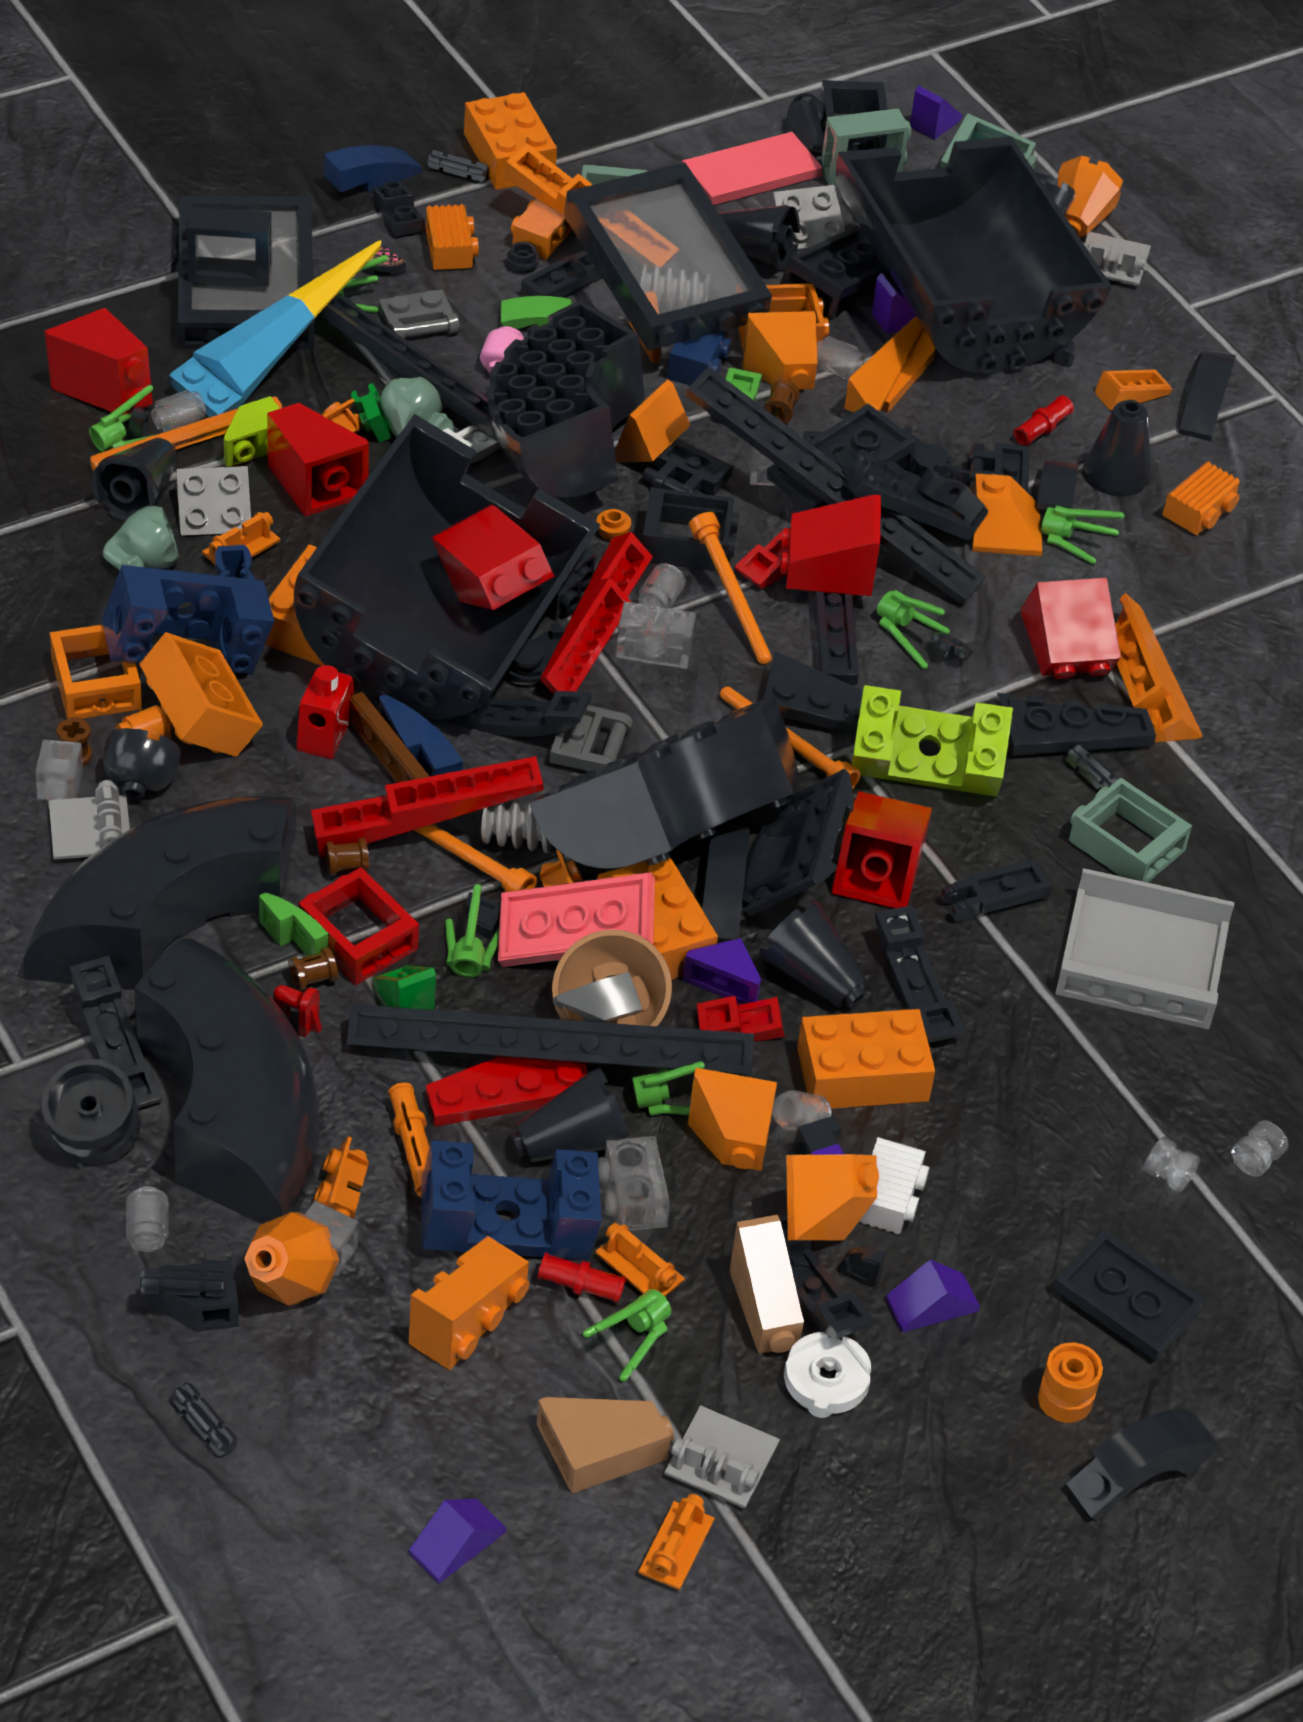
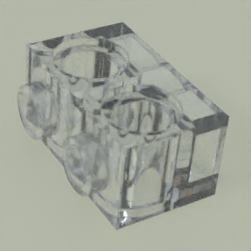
M656 1137L606 1140L605 1157L598 1159L600 1182H607L609 1191H605L607 1215L614 1216L615 1223L628 1226L629 1231L667 1227L670 1201Z

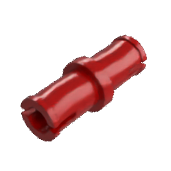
M1060 395L1045 408L1040 407L1036 409L1030 419L1014 429L1013 435L1015 440L1021 446H1028L1042 434L1051 433L1056 428L1058 422L1073 413V403L1068 397Z
M546 1252L537 1279L573 1288L574 1294L581 1295L582 1292L612 1300L615 1303H619L626 1282L625 1276L621 1277L590 1267V1262L582 1261L581 1264L549 1255Z

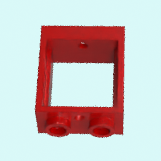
M362 867L348 875L340 876L334 883L318 892L308 894L303 900L298 902V908L310 915L328 932V947L334 956L337 968L355 986L418 950L419 923ZM360 899L387 927L354 946L327 917Z

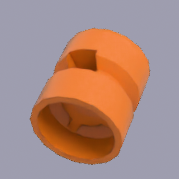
M1072 1342L1056 1346L1050 1352L1038 1393L1039 1405L1046 1415L1056 1421L1073 1423L1086 1418L1091 1412L1103 1371L1101 1359L1094 1350L1086 1345Z

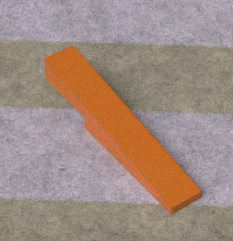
M527 143L506 161L502 178L564 215L567 191L593 185L579 173L574 178H571ZM627 210L597 217L617 249L644 266L646 265L652 271L656 266L659 267L661 272L679 254L680 250Z

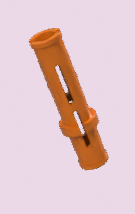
M398 1083L388 1091L395 1114L393 1125L395 1132L401 1136L407 1162L415 1185V1192L418 1197H421V1179L429 1151V1144L424 1130L427 1125L424 1113L418 1109L412 1085L410 1083Z

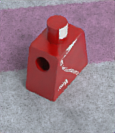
M329 665L320 666L316 669L299 706L297 751L330 760L333 759L350 724V699L354 695L353 678L350 675L339 673L336 668ZM324 717L326 724L324 726L319 727L318 724H322V719Z

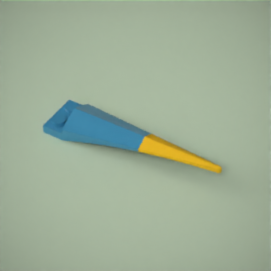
M381 241L375 242L193 352L191 359L169 374L168 384L209 417L242 406L309 324L380 250Z

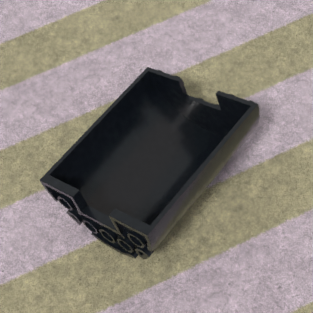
M1011 136L956 141L953 144L946 168L897 172L902 156L897 147L838 152L835 172L836 182L844 201L937 351L953 366L965 371L984 374L1020 370L1026 365L1045 358L1067 344L1089 324L1097 312L1104 306L1112 285Z
M416 414L406 424L298 573L294 586V607L299 626L311 649L324 665L333 666L339 673L350 675L353 678L354 691L356 693L363 692L368 700L377 707H379V696L388 695L407 705L425 719H449L474 711L489 698L597 532L600 524L538 488L527 509L479 482L466 474L476 450ZM490 505L496 506L540 543L554 575L551 579L494 610L459 602L431 539L432 536Z

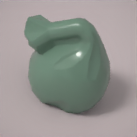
M422 377L411 379L398 378L387 383L380 398V413L387 427L396 437H398L414 414L441 430L448 428L454 432L453 422L448 419L446 414L440 413L442 405L438 391L427 379Z
M155 505L146 506L132 514L119 531L105 544L103 557L119 571L122 565L164 570L174 566L179 559V554L164 509Z

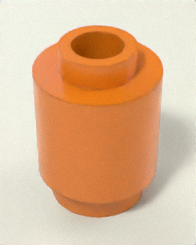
M157 705L124 717L122 723L115 725V729L132 728L148 731L147 738L158 742L160 735L171 740V732L175 729L169 717Z

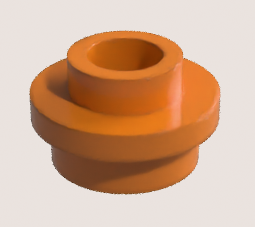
M609 509L597 516L596 522L600 524L598 528L599 534L606 540L611 541L613 537L628 533L631 529V518L621 510Z

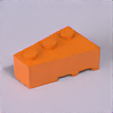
M489 1236L459 1257L456 1264L460 1267L450 1275L441 1271L434 1276L433 1282L436 1285L425 1293L418 1288L411 1294L409 1345L448 1370H451L461 1358L466 1360L471 1356L478 1344V1339L487 1330L493 1331L499 1325L504 1311L512 1302H520L530 1285V1282L527 1280L529 1261Z

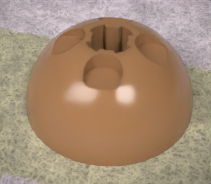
M603 930L581 938L564 953L554 973L552 994L554 998L559 994L586 984L629 972L642 1010L636 1015L606 1023L658 1027L670 1005L672 994L670 971L661 953L643 937L623 930ZM555 1006L561 1020H583V1017L565 1007L560 1009Z

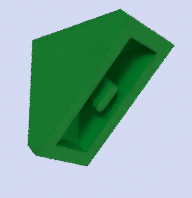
M406 965L371 978L375 989L387 1007L434 1010L436 974L433 967Z

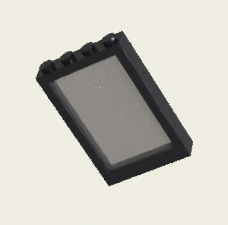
M686 162L567 191L564 217L648 351L744 326L747 324L748 313L769 312L772 300L771 292Z
M179 196V349H200L313 280L311 197ZM190 207L272 212V270L269 287L188 281V267H182L183 247H187V241L181 240L182 220H188ZM198 235L199 257L255 260V239ZM314 320L289 349H314Z

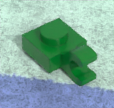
M371 383L368 385L370 390L368 395L359 397L355 390L351 393V398L355 400L354 404L357 409L364 411L359 413L367 433L374 431L379 443L392 438L380 413V395Z

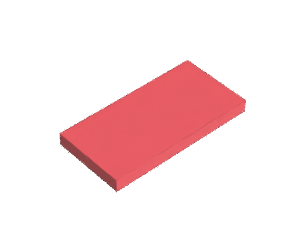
M793 132L682 160V163L686 162L713 205L822 176L823 167Z
M652 873L501 893L499 963L502 967L560 960L575 942L591 933L603 930L628 931L643 937L653 945L655 879Z

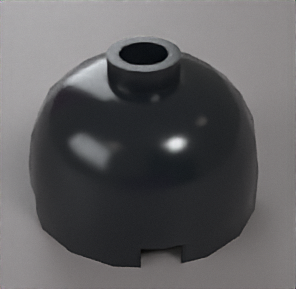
M115 729L111 731L110 737L107 736L103 755V766L110 780L122 789L123 794L134 798H142L144 794H153L166 788L174 779L182 752L178 744L160 735L159 742L147 738L148 731L142 729Z

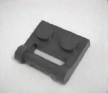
M443 289L379 299V312L385 326L404 339L446 331L448 334H455L460 331L458 316L456 313H453Z
M588 705L579 724L557 732L550 751V763L585 771L595 770L596 774H599V771L606 768L607 763L617 759L624 736L630 733L633 724L631 717L621 712ZM601 727L608 728L611 732L603 754L592 753Z

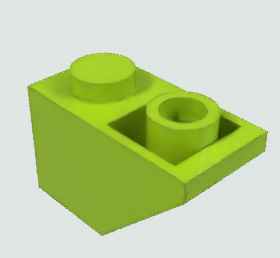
M271 396L239 406L224 436V464L226 467L267 455V413L280 409Z

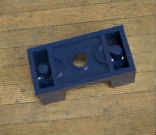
M129 565L121 566L102 617L111 660L141 663L153 648L152 639L154 634L163 635L167 632L184 638L210 640L211 647L221 651L233 673L252 675L275 622L264 581ZM184 602H191V603H192V604H191L190 606H188V607L178 608V607L181 606Z
M431 1140L421 1179L423 1249L467 1252L489 1236L520 1256L543 1257L546 1252L559 1258L590 1260L602 1221L597 1152L556 1149L548 1179L471 1174L474 1164L473 1143ZM500 1210L510 1211L516 1216V1219L511 1221L503 1220L496 1212Z

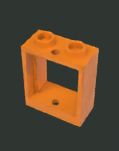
M812 284L766 285L772 294L769 312L815 311L817 352H822L823 339L829 336L828 318H823L822 297H817L815 286ZM736 286L735 294L742 293L743 291L740 286ZM747 324L737 327L743 352Z
M103 624L50 632L51 658L67 719L71 717L83 719L142 709L141 682L136 665L133 662L121 661L125 675L72 683L67 660L109 654Z

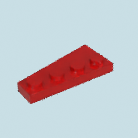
M496 1057L427 1084L425 1096L434 1127L538 1109L588 1074L586 1065L581 1063Z

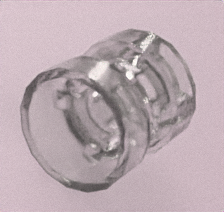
M1263 1120L1259 1121L1248 1132L1247 1137H1242L1232 1147L1231 1153L1236 1165L1243 1172L1258 1177L1262 1176L1271 1167L1273 1160H1278L1288 1150L1289 1144L1284 1132L1277 1125Z
M1164 1136L1150 1152L1143 1169L1153 1177L1161 1176L1166 1179L1169 1187L1177 1192H1181L1195 1174L1200 1163V1157L1190 1151L1182 1152L1177 1149L1174 1141Z

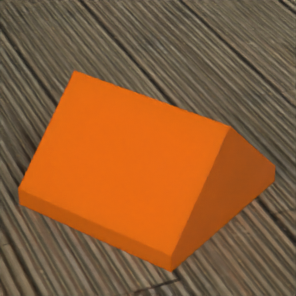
M668 379L629 415L615 448L616 462L654 461L690 426L674 384Z

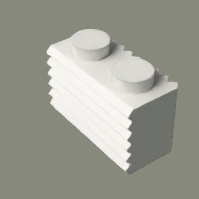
M877 1138L872 1155H877V1168L879 1171L877 1199L860 1219L863 1225L869 1224L871 1227L877 1226L880 1230L885 1229L887 1232L893 1231L895 1234H900L905 1220L913 1222L919 1198L914 1197L913 1194L915 1189L923 1191L930 1167L923 1165L926 1151L883 1138Z

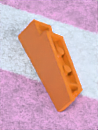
M916 316L850 376L844 409L856 412L869 403L879 412L882 410L889 413L934 360L936 349Z
M1126 593L1123 594L1119 601L1124 607L1117 623H1115L1121 657L1117 666L1133 707L1148 710L1156 733L1155 742L1191 740L1203 737L1143 609Z

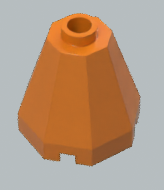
M1079 156L1063 162L1058 172L1056 185L1061 187L1062 182L1075 190V200L1065 217L1079 238L1087 235L1116 208L1123 180L1108 163L1098 161L1097 165L1089 163L1090 158L1085 156Z
M290 1212L261 1224L244 1258L257 1291L288 1306L296 1305L308 1298L326 1293L339 1262L337 1251L332 1248L329 1239L332 1237L328 1227L298 1212Z

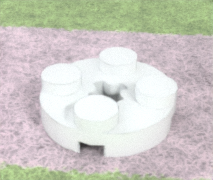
M824 1332L809 1334L798 1340L792 1346L784 1370L785 1384L792 1397L802 1406L808 1408L812 1415L819 1418L828 1417L832 1413H842L856 1407L868 1393L871 1374L870 1359L857 1342L843 1336L842 1340L829 1338V1335ZM824 1367L827 1371L835 1369L837 1371L835 1378L828 1379L820 1375V1368Z

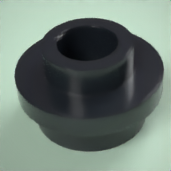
M517 242L511 246L507 253V263L518 271H529L539 264V254L533 244Z

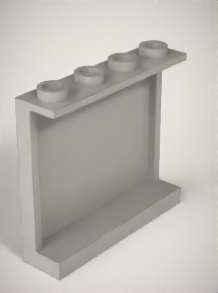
M1083 868L1055 994L1210 1029L1218 1000V983L1229 921L1235 902Z

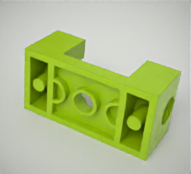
M864 685L851 764L860 770V776L998 796L1004 776L1013 708L976 702L972 717L899 706L900 690ZM925 740H932L938 744L940 751L935 756H925L919 750L920 743Z

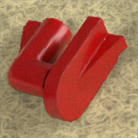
M285 985L277 986L273 992V1000L283 1010L288 1020L291 1018V1007L299 1009V1036L306 1038L310 1031L320 1033L322 1025L319 1018V990L309 987L303 993Z

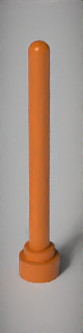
M713 512L699 514L689 522V528L696 540L699 539L700 543L705 544L758 662L763 665L768 664L771 661L770 651L718 540L720 535L719 522Z
M724 687L720 691V697L737 710L753 704L731 687ZM786 727L792 748L796 753L826 773V778L845 769L850 774L852 789L856 786L860 778V770L847 761L834 762Z
M434 824L414 830L500 881L505 892L533 889L536 886L537 878L532 873L523 868L508 869Z

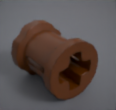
M779 380L772 384L770 389L771 399L765 403L764 409L784 424H787L793 417V406L798 402L800 391L793 382Z
M71 717L61 721L56 729V735L61 741V746L58 749L60 763L69 768H79L87 765L92 759V749L88 744L91 727L81 718Z
M365 837L359 838L354 843L334 845L332 841L326 842V861L329 876H336L338 871L356 870L360 867L369 872V855Z
M329 947L321 948L320 953L300 959L295 956L288 959L292 982L298 991L305 990L307 985L327 979L329 982L338 980L336 961Z

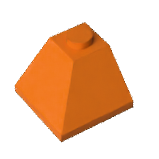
M815 311L748 313L742 360L743 370L762 374L761 380L770 385L776 381L784 380L793 382L799 390L814 389L818 364Z
M976 473L973 493L986 505L988 514L972 536V551L1041 557L1043 551L1040 509H1037L1038 502L1011 476Z
M701 1068L695 1069L688 1125L721 1164L732 1165L740 1169L762 1171L777 1082Z
M786 1155L788 1240L844 1241L877 1199V1184L879 1181L877 1155Z

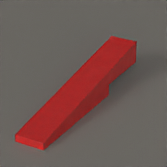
M632 532L613 537L540 678L553 694L556 691H577L632 603L628 596L653 558Z
M534 756L385 785V796L313 809L311 813L320 858L326 857L325 845L327 841H332L335 845L354 843L359 838L365 837L367 844L543 791V781L537 758Z

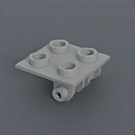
M834 185L772 193L775 206L788 205L797 209L800 220V233H794L793 244H798V250L808 249L845 231Z
M1089 232L1083 244L1106 278L1122 284L1139 286L1151 246Z
M248 466L177 469L181 537L222 535L234 527L242 529V523L251 518Z
M104 780L100 782L95 790V797L49 800L54 860L90 857L105 844L130 829L126 795H119L118 787L112 781Z
M700 1405L683 1439L679 1437L676 1439L671 1452L673 1457L664 1474L745 1509L780 1439Z

